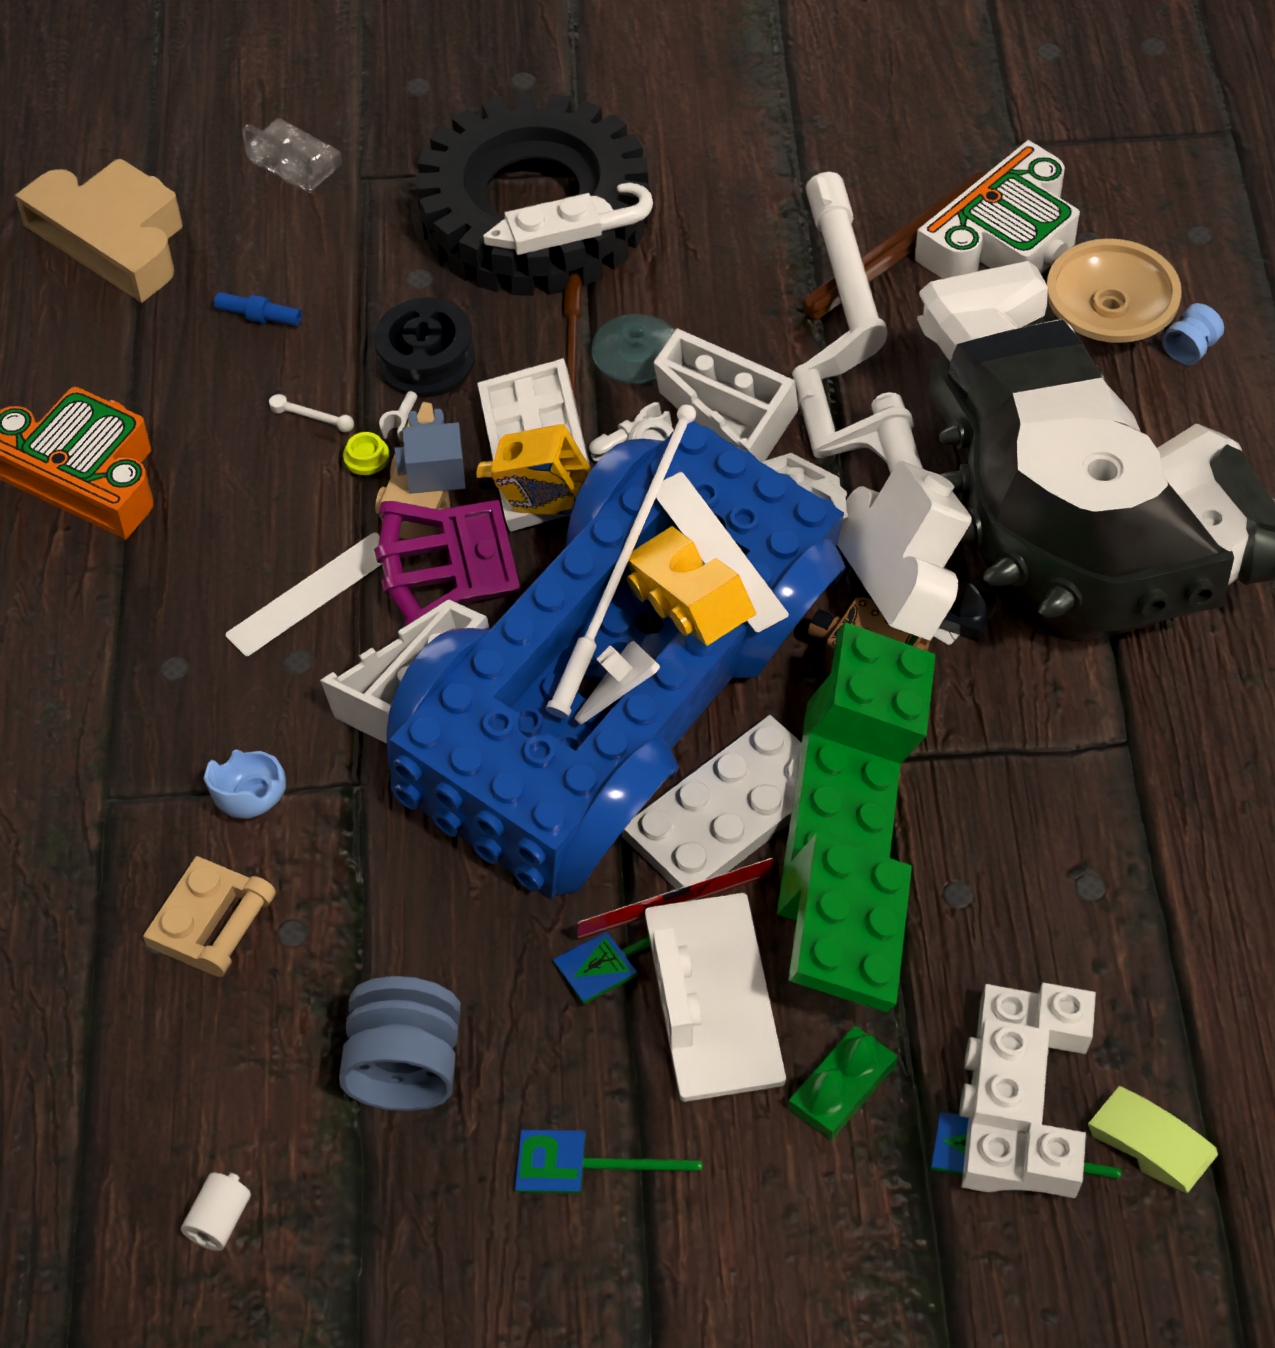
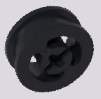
M431 297L410 299L390 308L382 315L375 326L373 339L378 354L380 374L391 388L402 394L412 391L416 393L417 397H429L446 393L462 384L473 370L475 350L472 342L470 320L465 312L452 302ZM444 339L451 342L450 346L446 349ZM403 345L405 347L406 355H403L402 353L398 352V350Z

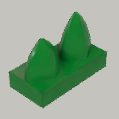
M854 1026L791 1097L788 1110L832 1141L896 1067L898 1056L876 1041L873 1035L866 1034Z

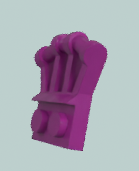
M499 500L441 510L397 501H383L380 503L379 517L383 520L379 544L374 549L376 561L382 563L385 578L381 580L384 594L391 596L407 619L404 623L405 626L448 599L458 604L470 605L476 601L518 594L520 584ZM404 521L439 527L441 534L398 541L401 522ZM445 550L449 565L403 573L401 558ZM453 581L454 590L423 609L409 590L411 588Z

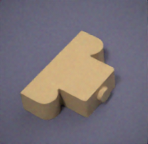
M122 159L113 161L82 186L78 185L77 178L72 172L59 169L48 171L15 195L25 227L139 302L143 303L173 277L174 266L167 239L183 226L176 194L165 187L158 178L154 176L149 177Z

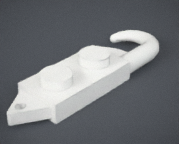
M624 183L617 186V191L636 195L639 198L638 204L613 210L610 204L603 198L590 196L589 193L505 212V219L483 235L484 244L515 249L517 255L600 236L602 231L635 224L643 220L651 212L653 206L652 195L645 187L639 184Z

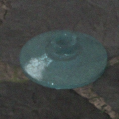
M628 314L616 317L605 323L594 336L592 343L593 359L603 373L615 380L627 383H644L656 380L654 361L675 330L667 322L651 315Z

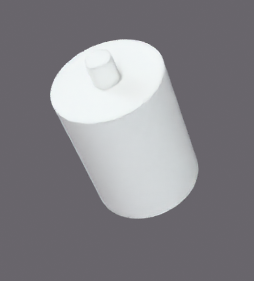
M220 1173L209 1174L181 1227L182 1233L188 1239L210 1250H223L251 1196L250 1191L238 1182L239 1176L234 1173H230L229 1176Z

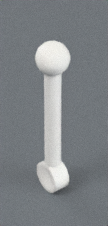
M281 394L274 395L269 399L270 409L274 413L289 411L336 425L342 432H349L354 427V420L349 415L337 417L287 402L286 397Z

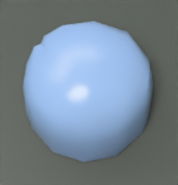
M236 749L232 751L230 759L222 765L211 760L203 777L218 809L237 819H250L264 814L281 800L286 789V775L278 759L263 751L243 753Z

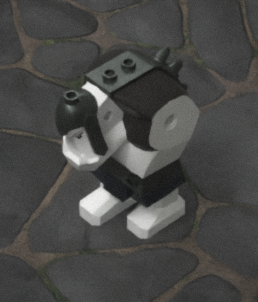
M1028 261L940 279L931 281L919 292L924 303L923 315L917 316V320L924 335L936 342L946 355L932 360L929 395L948 427L940 433L939 438L944 444L956 445L958 449H961L968 461V464L960 465L959 471L946 472L940 475L954 485L952 491L960 495V500H967L968 509L966 510L971 515L972 520L960 541L970 542L974 548H979L988 566V569L982 575L983 580L994 586L1000 601L1028 622L1057 638L1068 641L1107 638L1152 626L1167 619L1223 607L1227 587L1236 580L1245 585L1275 580V499L1270 496L1258 479L1239 443L1218 431L1196 423L1157 448L1148 435L1140 432L1133 413L1106 384L1102 369L1098 365L1095 366L1084 344L1076 336L1070 324L1059 319L1023 327L1045 316L1048 286L1036 266Z

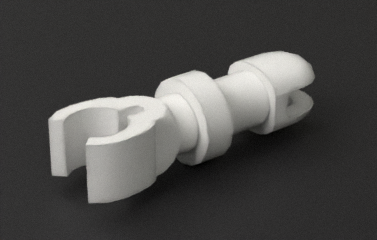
M659 402L647 405L640 411V414L636 416L633 422L625 420L618 425L617 431L608 436L603 434L594 439L589 445L591 458L593 461L598 462L615 445L627 441L632 427L642 419L660 418L672 426L670 413L665 411L662 414Z

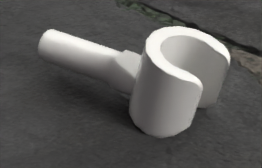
M412 391L407 392L398 411H389L382 415L379 425L384 439L387 438L388 432L392 428H398L399 442H404L403 428L407 427L406 421L417 399L416 393Z

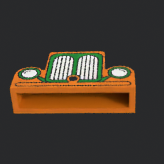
M79 387L70 388L40 422L35 421L31 411L20 406H12L0 410L1 481L125 540L150 513L153 507V496L146 470L141 462L151 452V445L142 416L127 410L116 401H107Z

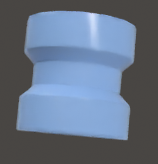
M1200 303L1191 304L1181 314L1179 322L1173 323L1163 334V348L1174 361L1187 366L1195 365L1205 355L1207 347L1212 346L1223 335V321L1219 314L1211 307Z

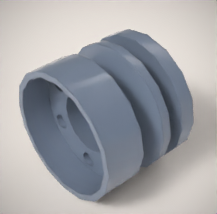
M389 976L374 978L357 985L349 998V1016L346 1021V1033L349 1039L343 1045L339 1075L340 1087L349 1097L365 1105L385 1110L415 1111L430 1109L443 1104L452 1095L455 1071V1052L453 1048L458 1041L460 1001L453 992L439 984L414 977Z

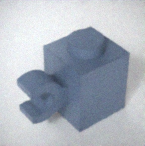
M435 409V419L429 424L418 422L416 411H411L408 416L409 427L403 428L404 447L395 448L398 476L407 475L409 494L465 489L459 422L445 424L441 409Z

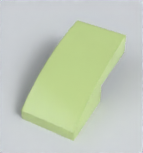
M1121 1086L1116 1089L1088 1123L1093 1138L1137 1158L1142 1173L1186 1194L1218 1155L1215 1146L1181 1120L1147 1099Z

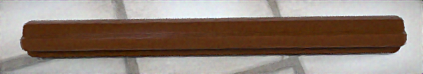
M977 172L862 255L861 259L868 283L916 248L918 229L985 174ZM834 276L802 300L803 312L808 314L813 320H818L842 302Z

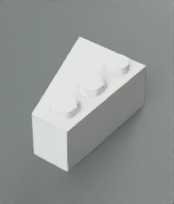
M678 328L654 361L659 392L677 409L685 404L693 406L696 410L694 422L711 428L719 437L737 448L749 451L760 462L767 459L798 412L795 380Z
M448 599L399 630L400 638L378 652L370 648L359 655L361 663L338 677L334 672L327 675L320 681L334 718L387 743L388 717L396 689L416 656L436 636L450 629H490L487 617Z

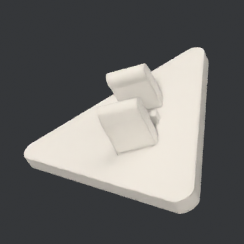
M634 641L630 642L621 654L610 645L596 659L608 672L577 713L575 720L579 724H583L655 674L660 665Z

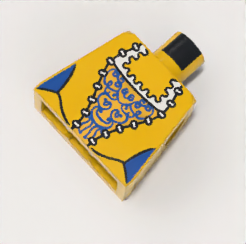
M557 424L504 435L499 440L494 460L479 463L477 467V482L482 490L500 489L513 510L519 513L571 516L578 493L592 469L565 424Z

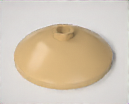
M1096 239L1071 247L1055 260L1047 278V299L1054 314L1059 319L1070 324L1073 331L1094 340L1111 343L1137 341L1148 338L1163 330L1176 316L1182 293L1181 283L1175 269L1163 256L1144 245L1122 239Z

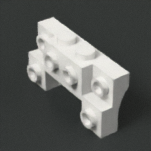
M1042 983L1039 994L989 984L985 985L980 1000L977 1038H969L965 1055L964 1068L973 1071L972 1085H964L960 1103V1116L968 1118L962 1188L983 1192L1029 1190L1076 1198L1083 1182L1086 1133L1042 1125L1048 1047L1086 1054L1093 1038L1096 992Z

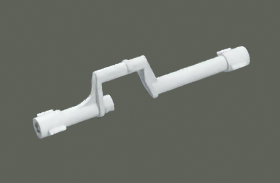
M834 172L819 173L808 181L806 193L815 225L823 234L849 331L809 361L796 367L792 372L798 395V407L802 410L813 455L816 458H824L856 449L869 448L888 464L890 475L899 461L922 468L912 434L914 427L913 417L910 411L905 409L903 399L899 394L888 392L877 396L871 404L872 416L835 432L821 379L843 374L877 353L886 341L887 328L885 322L877 314L851 224L853 212L844 181L839 174Z

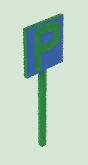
M521 1130L515 1191L517 1193L581 1194L583 1169L700 1171L703 1168V1163L700 1160L584 1158L586 1131Z

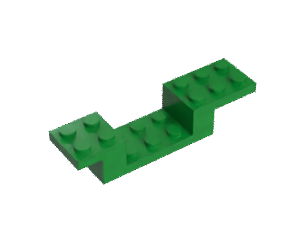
M845 622L837 632L832 672L807 702L777 915L797 921L789 981L888 1013L897 1004L912 865L890 858L900 766L927 736L936 654Z

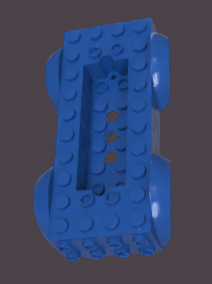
M694 421L687 424L664 480L679 472L685 474L789 613L787 618L761 632H755L748 621H745L706 646L691 633L684 636L669 616L663 619L648 599L642 602L637 598L628 584L627 576L632 573L628 565H626L594 639L597 647L582 681L590 678L601 681L608 671L596 659L610 645L618 653H622L625 647L632 641L636 642L660 665V668L655 674L583 724H579L575 720V716L588 699L582 697L578 691L570 707L571 713L568 719L556 717L545 709L548 701L552 700L578 638L586 635L673 432L666 440L631 439L619 443L600 458L588 474L578 493L570 516L567 547L492 629H450L436 636L427 644L407 668L396 689L389 711L386 733L387 756L391 772V791H393L396 799L409 809L414 810L418 808L433 819L435 825L445 834L452 837L457 835L471 844L476 853L486 862L491 864L499 863L514 873L517 881L526 889L532 892L539 890L550 899H553L555 895L578 892L583 887L601 859L640 809L668 777L672 779L678 772L679 765L671 749L732 677L752 678L759 676L806 612L829 585L832 589L835 587L846 569L837 550L844 517L843 511L836 508L828 499L818 497L798 485L790 476L778 473L760 462L749 451L739 449L722 439L711 428L701 426ZM657 498L654 500L633 550L671 526L680 531ZM643 614H654L663 621L664 626L658 633L645 634L638 630L635 621Z

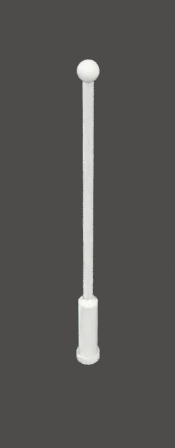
M682 405L677 411L679 421L586 635L578 638L554 696L546 705L545 709L556 717L568 719L570 716V707L597 647L594 642L596 634L686 426L696 418V410L691 405Z

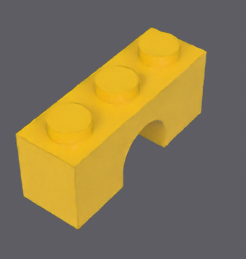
M673 526L639 546L631 553L627 563L632 573L627 576L630 588L640 601L643 602L648 599L663 619L667 616L672 618L676 627L684 636L691 633L708 646L757 614L740 575L717 558L704 565L694 541Z

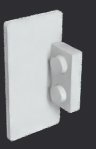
M745 893L648 907L645 910V918L680 1100L687 1102L785 1085L786 1074L747 895Z

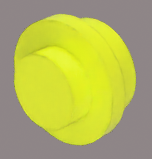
M361 432L352 436L347 442L343 452L344 463L355 474L372 475L384 469L388 464L389 450L386 443L378 435L371 432Z

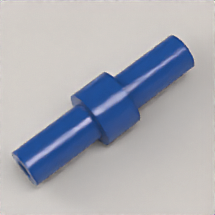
M218 292L215 296V309L245 315L248 321L265 324L269 320L298 327L302 320L301 309L273 304L270 298L250 295L249 298L222 292Z

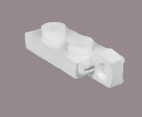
M793 453L762 462L778 473L790 476L798 485L816 496L831 501L836 508L844 512L843 519L849 517L846 507L847 491L840 486V478Z

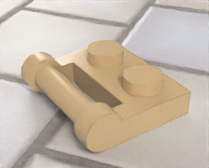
M196 856L143 935L147 947L214 976L222 977L232 964L230 955L261 907L269 906L276 895V890L269 882L256 876L249 878ZM235 896L242 899L213 945L204 947L203 945Z

